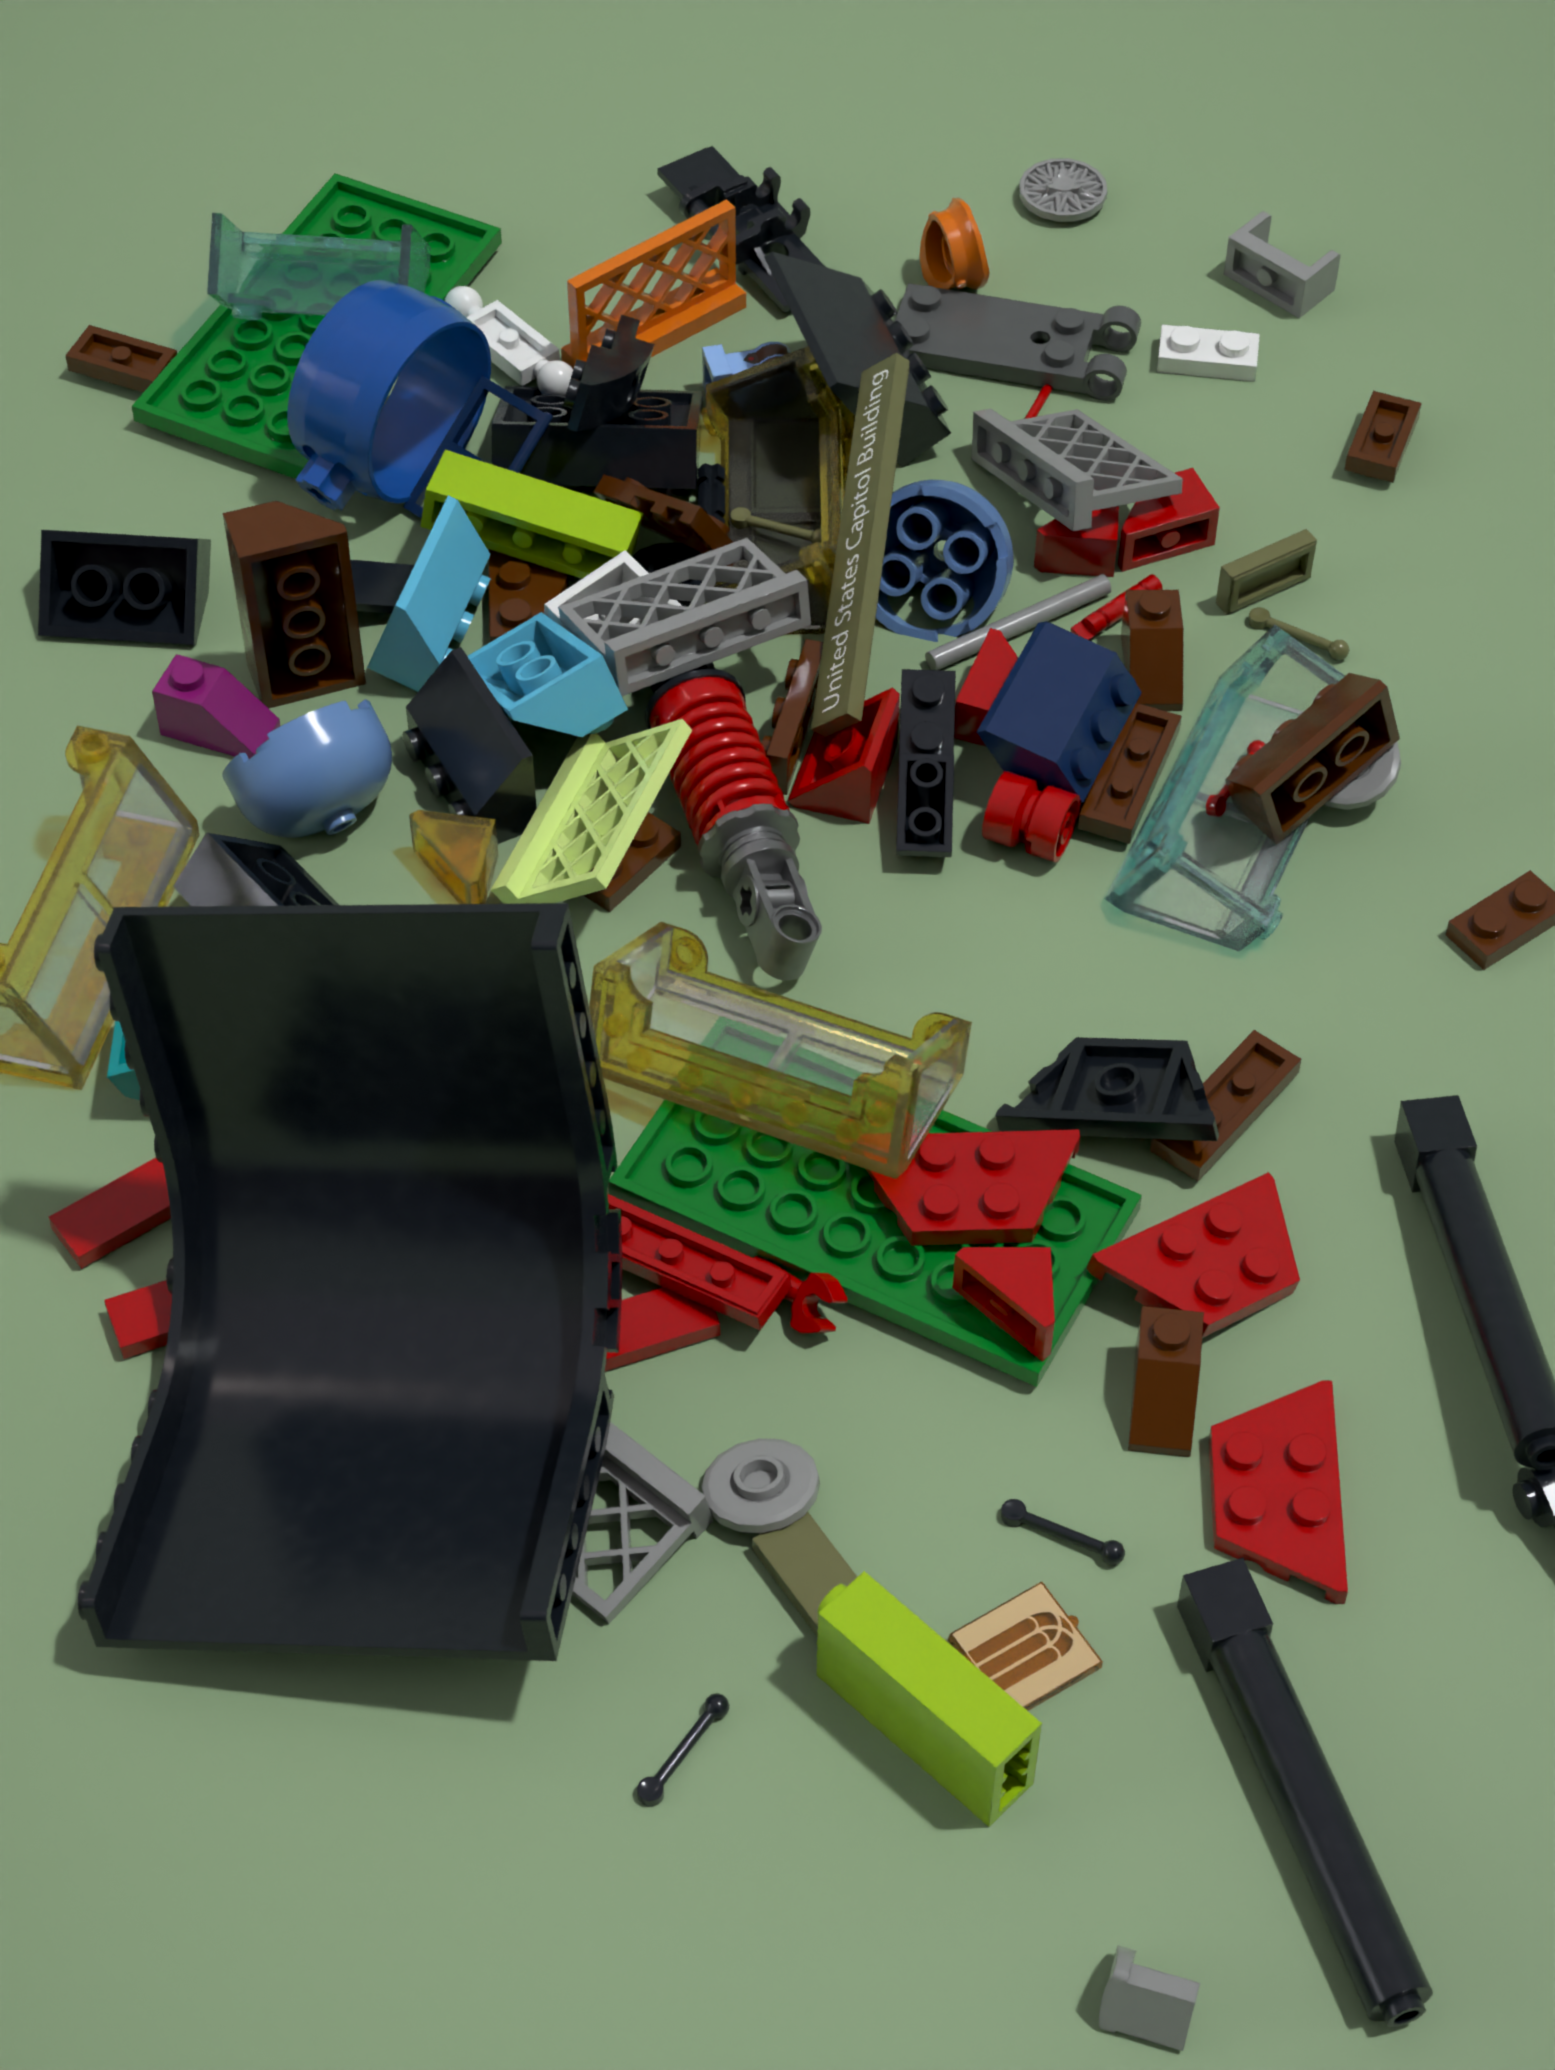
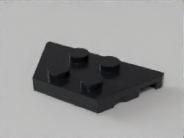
M1076 1037L1058 1054L1054 1063L1043 1067L1028 1081L1031 1093L1015 1107L1004 1103L995 1115L1000 1132L1079 1129L1080 1136L1193 1141H1217L1219 1137L1213 1111L1210 1109L1203 1083L1196 1070L1194 1058L1186 1040Z

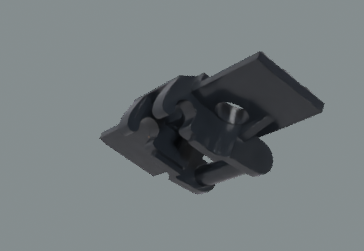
M711 146L657 168V175L681 200L679 211L687 219L724 200H728L735 206L736 265L738 264V271L743 276L749 274L784 313L789 311L790 308L764 258L765 254L775 252L825 267L800 240L806 233L810 219V207L801 198H798L792 204L793 211L791 215L778 202L781 177L772 167L764 170L763 182L757 187L749 176L744 177L740 175ZM719 224L711 227L707 234L711 239L718 230Z

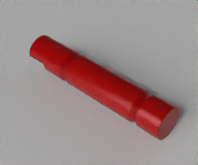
M1151 574L1127 590H1163V587L1158 577ZM1126 591L1072 626L1071 632L1090 640L1123 618Z

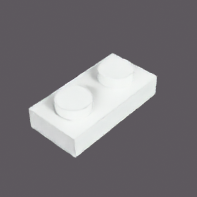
M1162 325L1157 372L1255 382L1260 334L1235 330L1225 331L1190 326Z

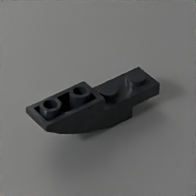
M621 314L616 331L606 328L601 347L591 344L587 361L576 359L562 408L572 411L567 429L578 432L609 423L629 410L637 400L655 345L636 339L640 320Z
M902 669L896 856L952 857L956 671Z

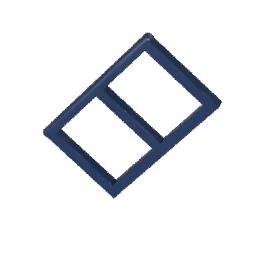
M481 376L411 492L409 501L405 502L403 507L422 519L423 507L420 505L425 498L426 488L445 450L485 462L457 444L488 392L537 421L508 470L517 473L521 472L552 421L553 416L548 412H542L486 377Z

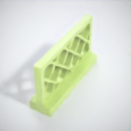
M679 719L606 743L598 733L577 737L492 886L491 891L503 904L557 903L606 889L692 732L688 724L683 719Z

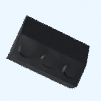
M41 530L38 636L196 645L209 594L211 539Z
M462 647L457 648L447 655L406 706L408 730L404 731L402 735L410 758L414 762L421 760L425 766L426 778L435 797L440 798L444 796L449 804L448 810L455 829L460 835L467 833L480 852L522 835L535 813L537 806L533 755Z
M208 832L173 886L189 903L188 906L339 905L281 845Z

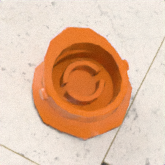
M960 197L952 198L949 207L945 210L935 211L928 215L929 218L923 230L920 243L922 275L929 286L949 290L953 288L962 289L966 286L977 290L986 285L990 274L982 236L970 206Z

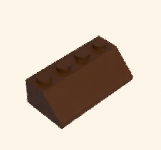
M279 501L223 513L247 666L260 701L269 709L365 685L366 678L348 535L345 525Z

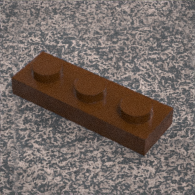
M810 639L805 640L799 660L791 658L785 679V690H788L786 698L777 697L773 710L772 728L775 729L773 736L765 735L762 740L766 757L771 763L772 772L777 778L778 786L785 795L788 794L813 719L823 642Z
M1139 703L1135 704L1092 785L1079 814L1078 829L1127 844L1131 843L1179 734L1181 715Z
M1253 1030L1203 1083L1207 1101L1216 1120L1219 1133L1218 1140L1152 1139L1150 1151L1198 1182L1297 1076L1302 1059L1256 1030Z

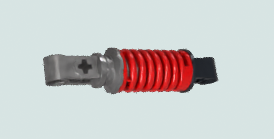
M713 662L650 685L654 694L650 698L645 710L647 728L651 729L683 719L692 729L669 775L695 843L698 846L697 849L701 855L700 864L703 870L711 877L721 878L726 892L734 898L738 917L746 928L760 968L771 977L779 980L799 978L803 974L819 939L822 926L809 900L805 881L798 873L799 861L795 850L800 842V835L797 832L799 824L785 803L777 778L772 772L771 763L766 757L764 746L760 742L757 729L753 725L752 717L747 712L746 697L740 682L730 673L715 669Z

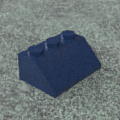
M1040 622L1034 629L977 733L1003 771H1009L1036 780L1039 791L1044 790L1047 786H1054L1080 795V803H1083L1142 692L1116 652L1050 622Z

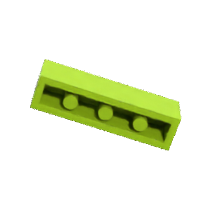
M445 450L425 491L420 527L432 530L449 495L459 501L486 548L583 579L625 550L633 556L643 513Z

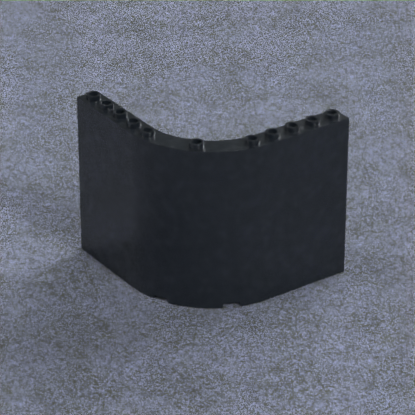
M568 903L114 907L104 932L96 937L94 961L97 970L105 974L110 990V1013L114 1021L120 1022L125 1038L126 1064L129 1069L135 1070L140 1086V1108L142 1114L150 1118L155 1134V1156L158 1162H163L172 1222L173 1258L168 1263L166 1273L168 1291L172 1294L167 1347L158 1388L154 1389L150 1394L148 1418L142 1435H137L134 1438L131 1448V1465L125 1482H120L116 1487L114 1512L107 1531L103 1530L98 1536L96 1562L89 1580L82 1582L78 1593L79 1616L82 1620L87 1621L96 1647L557 1661L608 1439L614 1393L607 1386L605 1364L607 1352L619 1353L622 1303L621 1209H609L607 1192L611 1172H615L618 1167L615 1140Z

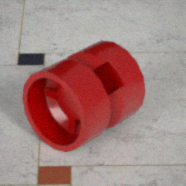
M1004 771L995 784L989 798L982 824V836L984 839L1011 848L1020 842L1025 843L1026 853L1052 862H1058L1070 842L1080 809V795L1054 786H1047L1044 790L1039 791L1036 780Z

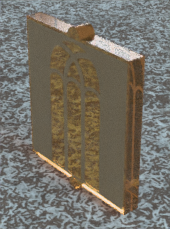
M1042 1581L950 1633L948 1641L958 1652L1027 1711L1098 1671L1103 1665V1661L1078 1630V1618L1066 1614Z

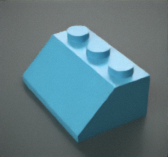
M449 495L447 496L367 668L417 692L453 650L448 648L451 639L459 643L462 642L474 617V614L465 611L468 603L478 607L491 578L482 574L490 553L457 499Z
M542 612L467 656L504 713L514 721L584 737L587 734H595L607 729L613 723L615 717L628 710L603 655Z

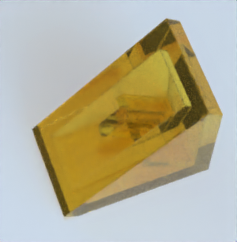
M417 810L410 814L413 851L459 904H486L499 856L496 820Z

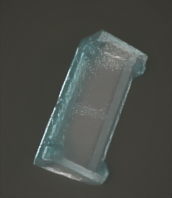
M1277 625L1272 626L1219 676L1118 871L1105 900L1122 912L1239 952L1257 937L1261 940L1267 939L1277 928L1283 917V913L1278 910L1281 898L1274 894L1310 817L1276 845L1233 804L1231 796L1226 801V809L1221 817L1207 815L1206 802L1210 795H1218L1226 784L1225 779L1230 775L1235 764L1247 755L1249 743L1254 740H1261L1265 744L1268 743L1282 723L1289 719H1296L1313 704L1315 697L1324 687L1338 683L1345 675Z

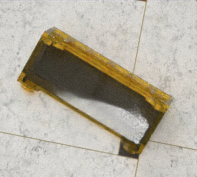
M809 346L707 384L706 407L702 408V418L707 431L711 436L717 435L721 441V465L725 469V481L723 482L725 486V515L723 519L725 520V525L730 528L727 536L733 542L748 538L785 574L798 570L807 579L811 625L788 634H825L855 416L828 387ZM745 507L750 510L752 516L810 531L821 529L822 543L812 544L808 540L750 525L742 529L735 528L731 524L730 514L735 508ZM743 559L735 562L732 567L747 568L749 563ZM716 582L714 587L736 589L739 584Z

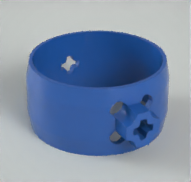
M374 280L353 289L340 299L322 319L308 341L297 365L289 393L287 413L289 434L296 450L308 460L295 479L301 489L333 511L336 509L342 511L355 491L390 503L408 502L411 492L481 376L490 380L491 353L488 341L482 330L442 299L429 296L413 287L391 281ZM395 381H396V384H395V386H394V388H393V390H392V392H391V394H390L388 400H387L386 403H385V400H386V398H387V396H388V394H389V392H390L392 386L394 385V383H395ZM487 396L457 444L464 449L478 424Z

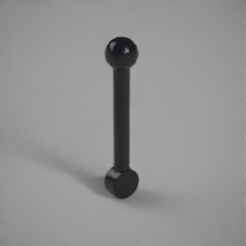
M1009 1499L1002 1505L1001 1518L1004 1524L1008 1526L1018 1527L1026 1524L1101 1555L1105 1563L1110 1565L1119 1564L1125 1557V1549L1119 1541L1109 1540L1102 1542L1027 1512L1025 1504L1018 1499Z
M715 1693L706 1698L704 1713L654 1777H646L639 1782L637 1794L639 1801L643 1805L653 1807L663 1800L664 1784L712 1722L716 1719H722L727 1715L730 1704L724 1695Z

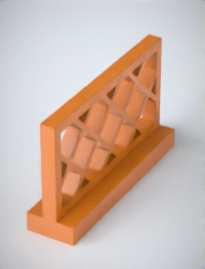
M724 200L567 280L570 343L561 347L562 361L569 364L572 369H574L576 359L586 362L591 344L601 347L606 328L616 331L621 314L640 320L636 339L655 344L651 357L746 308V292L736 284L735 206L728 200ZM719 224L718 230L708 245L702 243L710 228ZM682 242L681 247L669 265L662 263L670 249ZM695 251H701V256L689 274L682 272ZM718 259L719 269L716 267L709 271L714 261ZM643 263L629 285L622 283L631 268ZM657 270L664 272L650 294L643 292ZM677 279L683 281L681 286L670 291ZM602 283V287L589 306L586 305L585 292ZM617 290L624 293L611 314L603 312ZM638 299L644 301L641 307L631 311ZM598 320L605 322L602 327L590 332Z

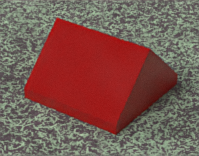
M893 687L864 701L862 721L827 737H823L816 732L813 733L788 799L795 808L870 824L898 745L900 694Z

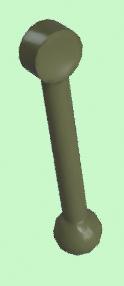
M745 507L735 508L730 514L731 524L735 528L742 529L749 525L811 541L813 546L818 549H823L830 544L831 536L823 528L810 531L752 516L750 510Z
M1256 607L1249 613V625L1254 629L1271 628L1329 651L1330 656L1335 660L1345 659L1349 654V645L1344 640L1330 641L1270 617V612L1265 608Z

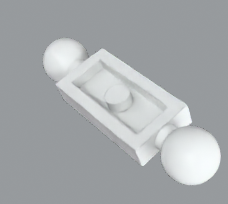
M468 286L455 287L447 294L445 302L461 312L480 328L486 336L491 353V362L521 386L537 378V386L543 395L566 396L573 369L566 362L560 361L559 348L498 300L483 307L479 293Z

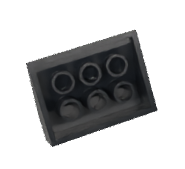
M771 252L764 257L828 387L854 416H856L861 374L864 370L896 352L910 361L897 463L901 467H904L951 434L942 414L948 411V407L932 385L927 387L925 381L930 379L931 375L915 352L910 355L908 349L914 346V343L898 320L893 322L892 317L897 314V310L882 289L874 293L860 277L779 253Z
M505 386L507 391L542 412H548L553 416L552 421L520 474L576 492L585 491L586 486L596 487L604 474L623 481L626 477L632 478L646 488H657V492L668 496L683 495L687 493V489H696L700 456L703 391L641 389L637 400L620 417L601 426L576 432L567 429L572 411L562 408L565 396L543 395L538 387ZM500 399L491 423L492 465L508 469L537 421Z

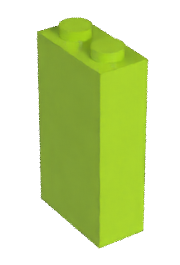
M865 1571L848 1586L839 1584L824 1597L817 1611L816 1675L983 1823L990 1827L1034 1784L1042 1723Z

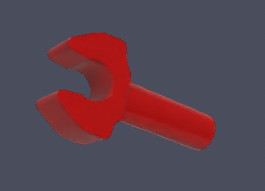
M758 1256L754 1257L755 1259L761 1262H764L786 1273H789L766 1259H763ZM810 1273L807 1280L803 1282L790 1274L792 1287L784 1299L792 1303L791 1327L800 1333L822 1334L835 1332L836 1326L819 1314L817 1303L819 1299L828 1303H847V1296L838 1279L829 1273Z

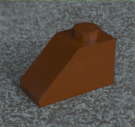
M1126 590L1121 641L1124 666L1133 676L1142 692L1136 703L1163 711H1182L1183 620L1179 590Z
M1142 1306L1135 1348L1129 1451L1190 1457L1201 1366L1204 1312Z

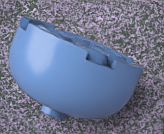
M946 480L918 481L903 486L892 493L876 619L897 634L938 642V633L957 637L970 630L972 631L982 624L996 609L1010 584L1013 571V547L1003 518L984 496L965 485ZM945 540L943 555H941L938 551V543ZM920 581L926 585L921 594V604L924 611L930 617L937 620L950 619L968 603L971 597L974 599V608L967 618L948 627L937 629L919 628L903 621L896 615L888 603L887 595H904ZM939 584H946L955 591L957 596L956 605L946 606L940 601L938 596Z
M365 699L357 705L359 709L350 710L346 700L316 709L267 734L269 740L261 744L256 749L257 754L250 759L246 753H239L225 767L222 777L244 817L261 831L285 838L309 836L324 830L327 835H332L354 824L357 821L355 815L367 807L382 791L389 777L392 764L389 738L369 700Z

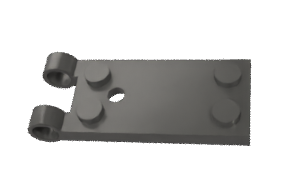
M910 283L907 285L895 321L898 320L914 343V346L908 349L910 355L915 352L926 368L1040 387L1048 384L1053 389L1089 394L1093 398L1103 401L1113 400L1120 395L1127 375V368L1121 359L1111 354H1099L1087 362L1092 344L1104 346L1115 352L1128 351L1135 346L1141 327L1140 316L1136 311L1126 306H1113L1107 309L1104 314L1074 308L1055 307ZM1111 326H1122L1126 328L1129 332H1119L1114 330ZM1096 374H1105L1112 377L1114 380H1104L1099 378Z

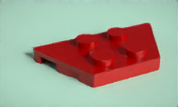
M1076 1129L852 1135L850 1139V1154L855 1164L862 1163L874 1181V1192L885 1208L895 1213L897 1225L911 1246L1033 1242L1043 1222L1044 1211L1053 1202L1061 1186V1179L1071 1158L1075 1159L1079 1151L1080 1131Z
M1269 1172L1094 1253L1086 1268L1092 1276L1101 1281L1105 1274L1108 1273L1136 1289L1138 1292L1134 1300L1144 1306L1204 1312L1202 1338L1293 1294L1300 1282L1275 1180Z
M1322 1380L1211 1426L1209 1434V1459L1214 1549L1236 1559L1243 1558L1244 1561H1253L1259 1564L1265 1572L1286 1582L1289 1581L1291 1575L1325 1590L1324 1599L1335 1604H1345L1348 1584L1332 1380Z

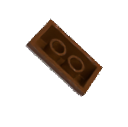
M1348 673L1336 684L1324 687L1317 694L1310 707L1296 719H1289L1282 723L1274 732L1271 740L1254 755H1246L1235 764L1230 775L1225 779L1233 804L1276 845L1280 843L1400 739L1388 687L1379 679Z

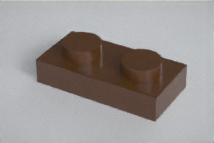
M88 325L65 357L68 371L144 392L177 355V350Z
M1373 391L1347 454L1344 470L1393 483L1419 419L1422 403Z
M648 812L607 888L583 896L611 912L681 847V832Z
M1530 870L1448 922L1445 935L1477 965L1485 970L1555 926V891Z

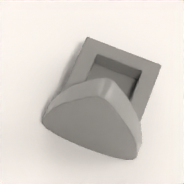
M1117 1945L1110 1976L1101 2001L1099 2013L1100 2029L1112 2033L1118 2031L1183 2051L1200 1983L1134 1964L1136 1950Z

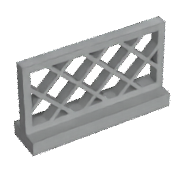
M992 409L973 412L972 460L1072 531L1091 528L1092 511L1182 493L1183 479L1078 409L1016 421H1009Z
M748 538L558 607L561 622L577 638L603 655L622 696L811 625L807 579L798 570L785 574ZM743 559L749 563L747 568L727 566ZM689 579L703 580L701 585L679 584ZM716 582L739 584L736 589L714 587ZM640 597L655 598L653 603L632 601ZM669 599L691 601L689 607L666 605ZM594 614L608 615L605 621L583 619ZM621 617L643 619L641 625L619 622Z
M610 1422L598 1481L611 1480L619 1487L620 1507L591 1510L588 1524L621 1521L622 1549L587 1552L585 1536L578 1566V1578L576 1577L572 1592L573 1596L608 1624L613 1621L690 1534L697 1539L714 1521L704 1494L612 1422ZM629 1496L641 1505L629 1506ZM657 1517L671 1528L656 1545L631 1548V1519ZM632 1561H641L632 1570ZM623 1562V1581L606 1600L588 1587L587 1566Z

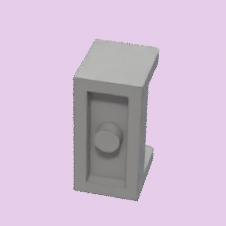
M1262 211L1229 236L1224 275L1294 316L1301 318L1335 291L1341 255L1331 250L1309 267L1268 244L1272 216Z

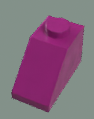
M178 654L174 656L152 690L160 735L234 757L239 753H246L250 759L257 754L256 749L269 740L267 734L281 726L280 719L228 670Z

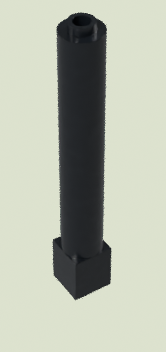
M1458 1095L1401 1101L1394 1142L1412 1193L1421 1192L1514 1457L1519 1464L1525 1467L1539 1470L1555 1468V1379L1474 1161L1477 1144Z
M1236 1559L1183 1575L1177 1608L1205 1671L1214 1670L1368 2018L1372 2021H1386L1388 2027L1403 2026L1418 2019L1425 2013L1424 2003L1430 1999L1433 1990L1270 1636L1273 1621L1244 1559Z

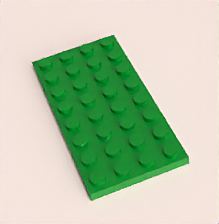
M334 173L132 405L134 421L296 479L308 460L296 450L289 434L287 418L289 393L301 355L312 334L326 314L350 291L374 280H386L410 286L429 296H435L445 301L447 294L453 288L467 286L502 244L501 228Z
M724 1016L718 1021L611 1176L608 1184L609 1195L752 1258L758 1256L766 1259L803 1282L807 1280L810 1273H829L840 1282L847 1296L848 1303L1035 1387L1039 1385L1099 1281L1098 1278L1092 1276L1086 1269L1092 1255L1122 1241L1140 1210L1142 1199L1141 1194L1068 1164L1062 1175L1061 1186L1053 1202L1044 1211L1043 1222L1033 1242L911 1246L897 1225L895 1213L885 1208L874 1192V1181L862 1163L855 1164L850 1154L851 1136L993 1131ZM963 1247H1051L1055 1323L1051 1355L1043 1362L952 1289L955 1254Z

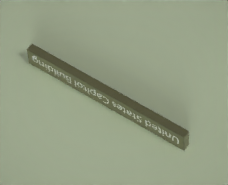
M897 352L864 370L861 374L811 726L812 731L823 737L832 735L862 721L910 361Z

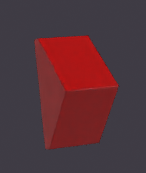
M1119 506L1092 511L1091 528L1072 531L1056 519L1037 529L1034 567L1042 573L1089 576L1104 574L1106 577H1114L1118 542Z
M963 1247L955 1254L952 1289L1043 1362L1051 1355L1055 1323L1051 1247Z

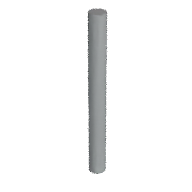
M1101 574L930 650L925 654L927 665L931 670H940L978 653L990 628L1000 630L1007 640L1036 627L1040 622L1052 620L1110 594V581L1104 574Z

